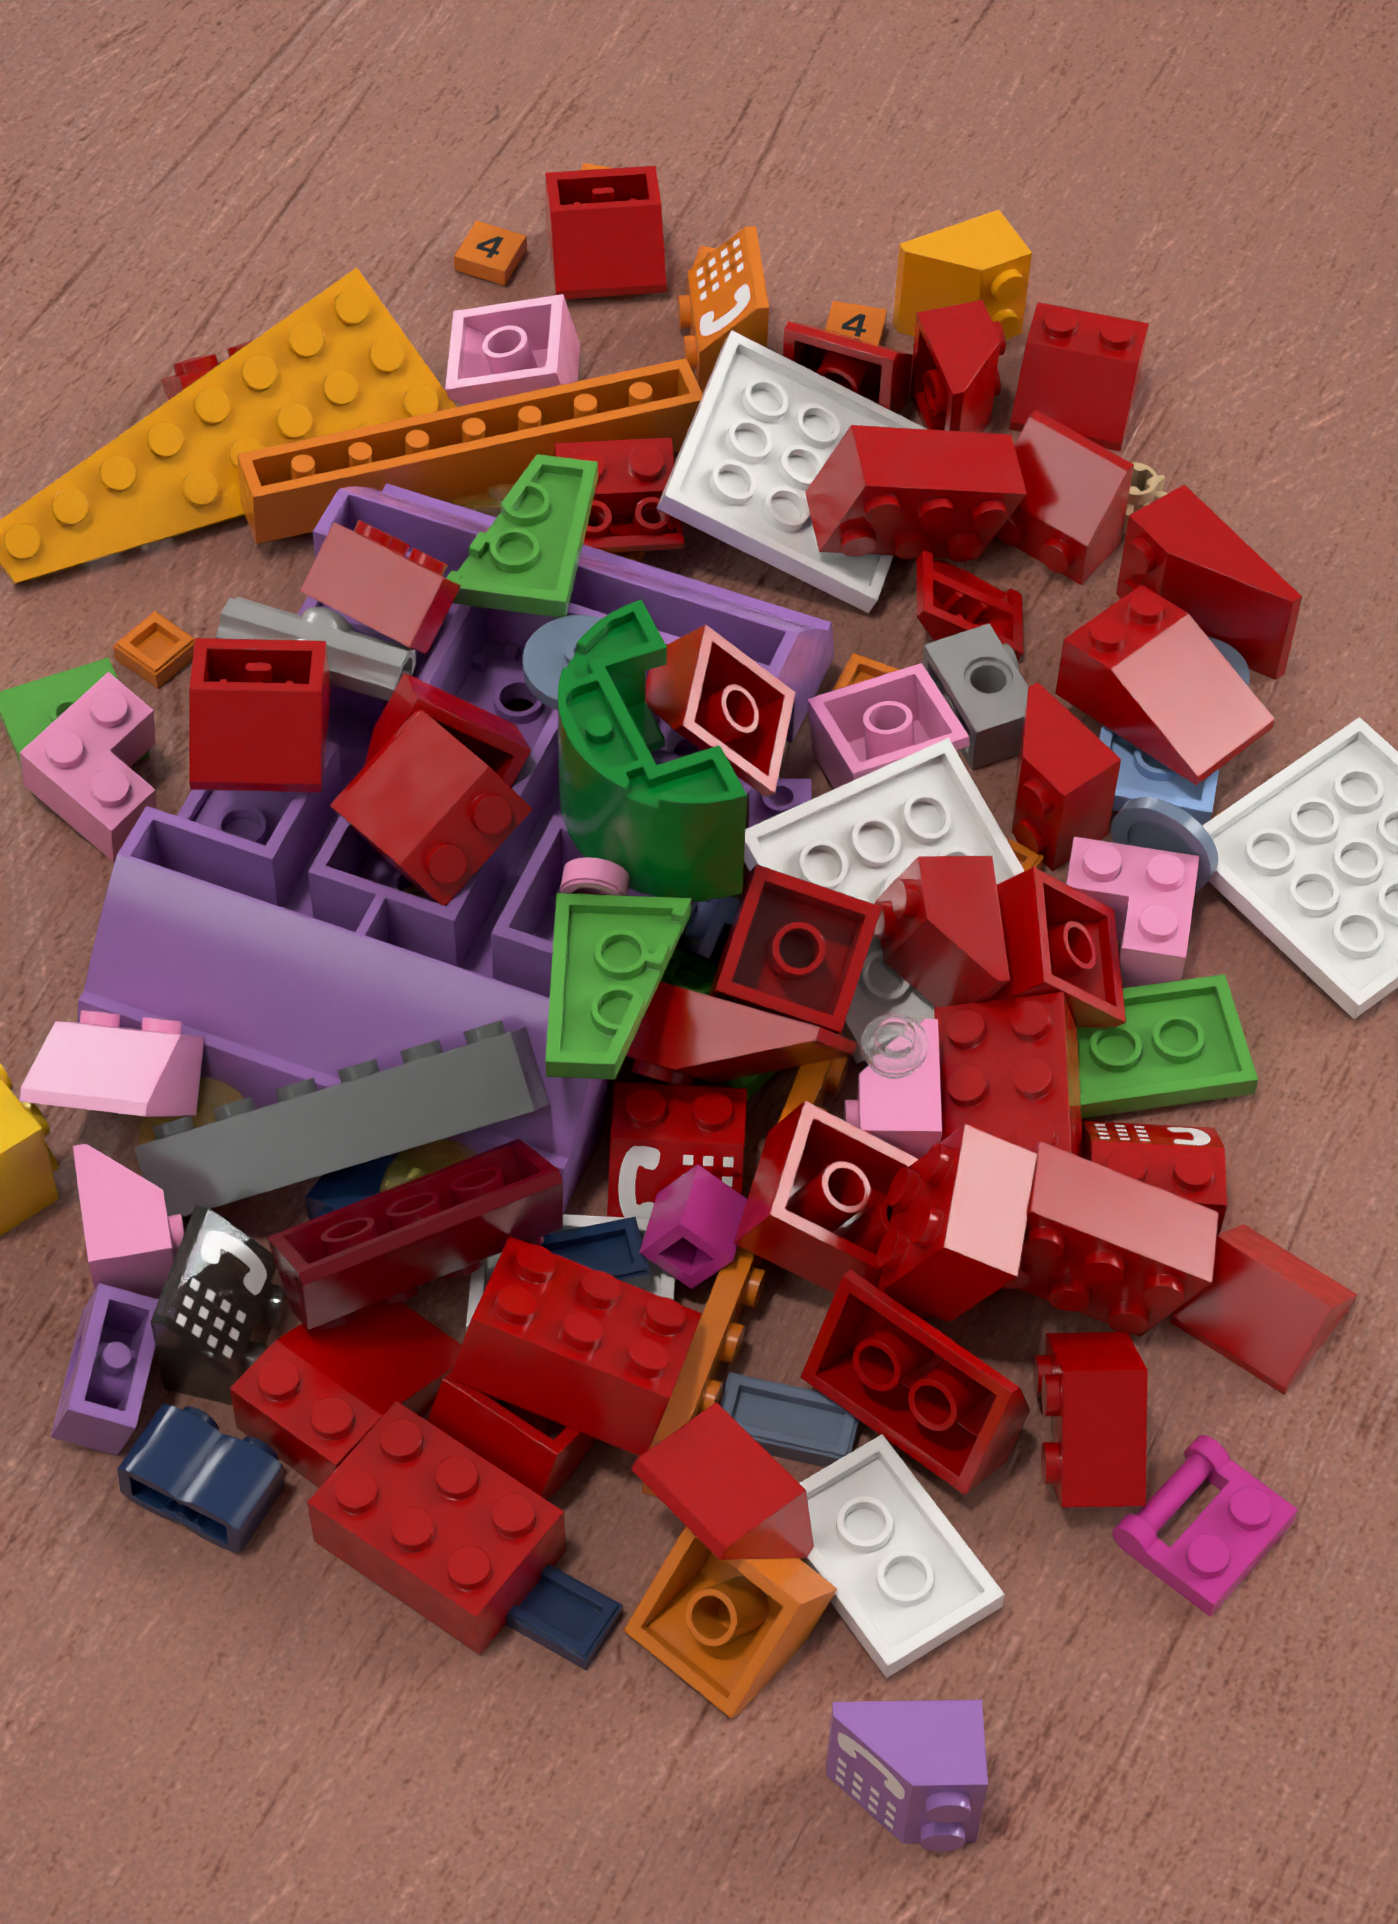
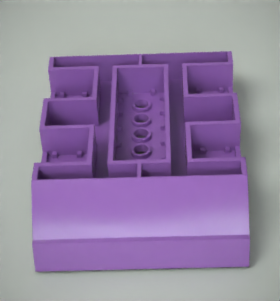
M387 483L382 491L368 487H344L338 489L313 530L315 559L333 522L354 530L358 520H361L410 544L411 546L406 557L409 558L413 548H416L446 563L448 566L443 574V577L446 578L451 570L455 572L459 570L469 556V546L479 532L486 533L496 517ZM586 545L582 546L567 616L590 615L604 618L625 605L642 600L666 645L706 624L796 692L786 737L787 742H793L809 710L808 699L815 697L834 658L832 622ZM310 596L307 597L297 614L302 615L305 610L311 607L328 608L343 616L351 624L354 632L405 646ZM452 603L428 653L415 650L416 665L412 674L413 677L516 724L532 750L511 788L533 810L446 906L436 903L428 896L420 898L402 892L404 888L410 887L413 884L329 806L364 768L373 729L388 701L330 684L331 695L322 793L192 790L177 816L149 806L145 807L116 856L91 954L85 988L78 999L77 1022H80L81 1010L121 1014L120 1027L134 1029L142 1028L143 1017L183 1021L182 1034L205 1037L198 1101L213 1107H219L252 1096L256 1109L279 1102L275 1089L303 1080L314 1078L318 1090L339 1084L341 1081L337 1070L362 1062L377 1059L380 1071L404 1064L400 1051L439 1039L443 1052L467 1045L463 1034L464 1031L496 1021H503L506 1032L526 1027L550 1103L549 1105L534 1112L390 1154L389 1156L406 1169L429 1174L520 1138L560 1170L563 1180L564 1213L607 1125L608 1079L546 1077L545 1060L556 895L561 893L560 886L565 864L573 859L585 857L568 834L560 809L558 710L545 705L530 692L523 676V652L527 641L536 630L559 617ZM649 670L646 671V681H647V677H648V672H649ZM517 698L527 699L534 704L530 709L521 712L511 711L503 705ZM650 709L665 737V747L650 752L656 765L702 751L673 730ZM738 777L743 789L748 794L751 786ZM628 888L627 896L655 897Z

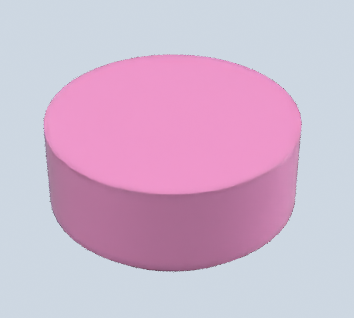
M589 857L577 858L565 864L560 892L566 894L627 896L630 876L623 867L611 861Z

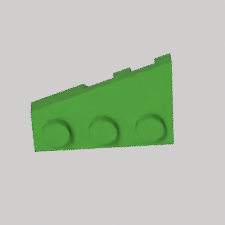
M537 454L501 502V513L486 533L479 532L469 546L468 558L457 572L451 570L446 577L461 585L453 604L559 618L567 616L598 481V462Z
M557 893L545 1060L546 1077L616 1078L691 915V898Z

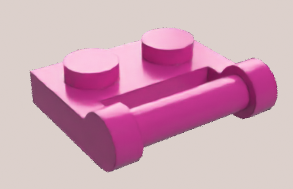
M1198 1435L1184 1451L1186 1460L1151 1497L1146 1506H1143L1136 1515L1127 1514L1112 1530V1536L1119 1547L1211 1617L1294 1523L1298 1509L1232 1461L1223 1446L1216 1440L1206 1435ZM1206 1479L1221 1490L1220 1493L1177 1541L1169 1547L1156 1534Z

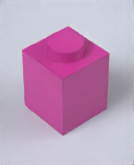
M696 1165L657 1193L639 1253L692 1289L734 1260L737 1249L734 1240L747 1199L700 1165Z

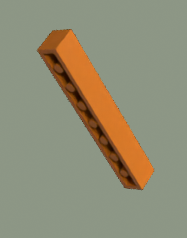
M687 358L240 453L237 454L240 502L255 544L313 532L338 489L344 487H368L382 491L387 483L438 500L451 502L512 488L537 454L553 456L555 443L672 438L673 452H678L682 447L703 394Z

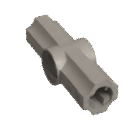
M241 597L236 599L229 598L221 612L220 623L216 633V638L326 641L330 684L385 701H389L404 672L412 676L416 665L415 649L354 632L351 624L343 616L323 607H311L305 610L302 615H297Z

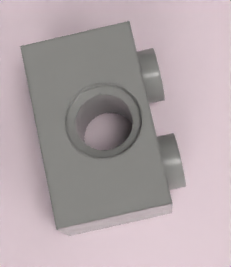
M990 624L925 644L922 664L969 735L970 746L960 751L970 768L975 770L1019 755L1028 685L1019 672L1018 661L1011 646L1007 643H1001Z

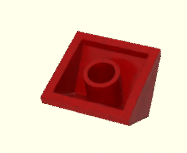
M1243 1224L1216 1236L1212 1283L1174 1311L1170 1323L1285 1395L1353 1305L1357 1294Z
M717 1402L639 1456L631 1468L646 1486L719 1560L807 1558L814 1547L806 1489Z

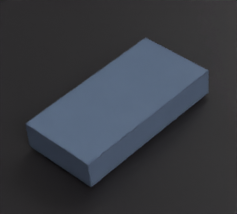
M731 1372L728 1374L720 1404L771 1456L821 1467H827L853 1451L860 1422L859 1419L821 1392Z

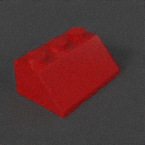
M851 1269L843 1274L800 1376L801 1379L880 1435L883 1434L888 1441L965 1496L1008 1460L1030 1412V1408L1019 1386Z

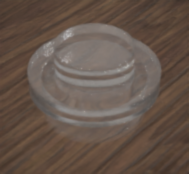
M886 1014L873 1019L862 1033L861 1052L865 1061L875 1073L885 1078L899 1079L912 1074L922 1065L928 1053L929 1042L925 1029L916 1020L905 1015Z

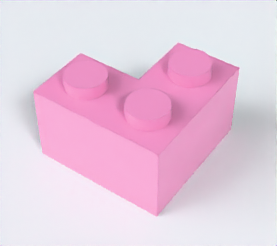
M108 672L20 752L24 786L113 863L145 807L149 806L157 809L156 790L130 768L156 744L154 710Z
M1074 837L1066 884L1114 909L1117 940L1121 941L1119 960L1122 988L1181 980L1187 954L1199 856Z

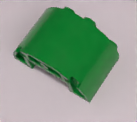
M642 600L630 603L611 612L587 630L576 642V653L568 663L567 668H562L558 685L560 809L564 824L574 844L585 858L604 859L623 867L630 876L628 888L655 897L691 898L693 902H704L740 894L743 892L747 794L720 745L656 765L650 752L664 748L665 737L645 701L646 671L667 664V646Z

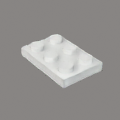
M883 1434L799 1483L807 1492L814 1543L809 1556L799 1559L837 1588L830 1601L886 1678L1003 1607L1004 1592Z

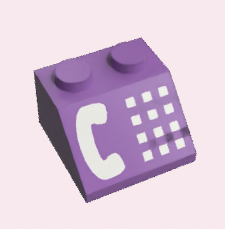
M982 1700L833 1702L826 1755V1776L903 1844L921 1843L924 1849L942 1852L958 1849L965 1843H976L988 1787Z

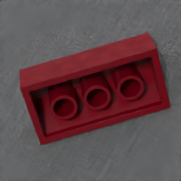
M518 1138L267 1237L292 1312L308 1330L314 1327L321 1330L332 1329L350 1322L356 1316L355 1311L379 1301L383 1304L398 1303L417 1294L420 1290L419 1285L442 1276L452 1279L477 1271L483 1264L482 1260L503 1251L509 1236L530 1244H542L545 1240L544 1235L563 1228V1180L557 1167Z

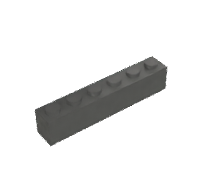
M500 1020L464 1031L463 1034L467 1045L443 1052L439 1039L400 1051L404 1064L380 1071L377 1059H372L337 1070L341 1083L318 1090L315 1079L310 1078L275 1089L279 1102L256 1109L251 1096L213 1108L217 1119L215 1122L194 1128L191 1115L154 1126L152 1130L155 1140L135 1146L134 1150L143 1178L163 1189L168 1216L181 1214L184 1217L534 1112L550 1103L526 1027L506 1032L503 1021Z

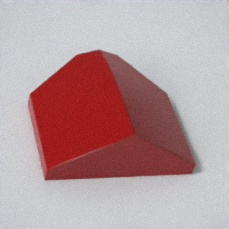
M923 551L917 557V619L933 641L990 624L1001 643H1007L1011 646L1017 660L1023 655L1022 594L1012 588L1004 592L973 573L960 569L946 561L934 559L933 553L929 551Z

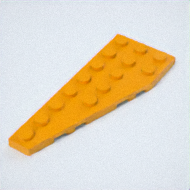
M356 267L0 519V568L11 583L16 585L76 567L89 561L122 553L142 545L244 516L245 513L240 502L237 454L451 409L457 406L452 399L448 398L442 385Z

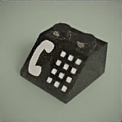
M195 1205L150 1322L164 1389L232 1405L230 1387L270 1347L266 1345L271 1328L272 1326L281 1327L283 1325L290 1304L273 1254L211 1209Z

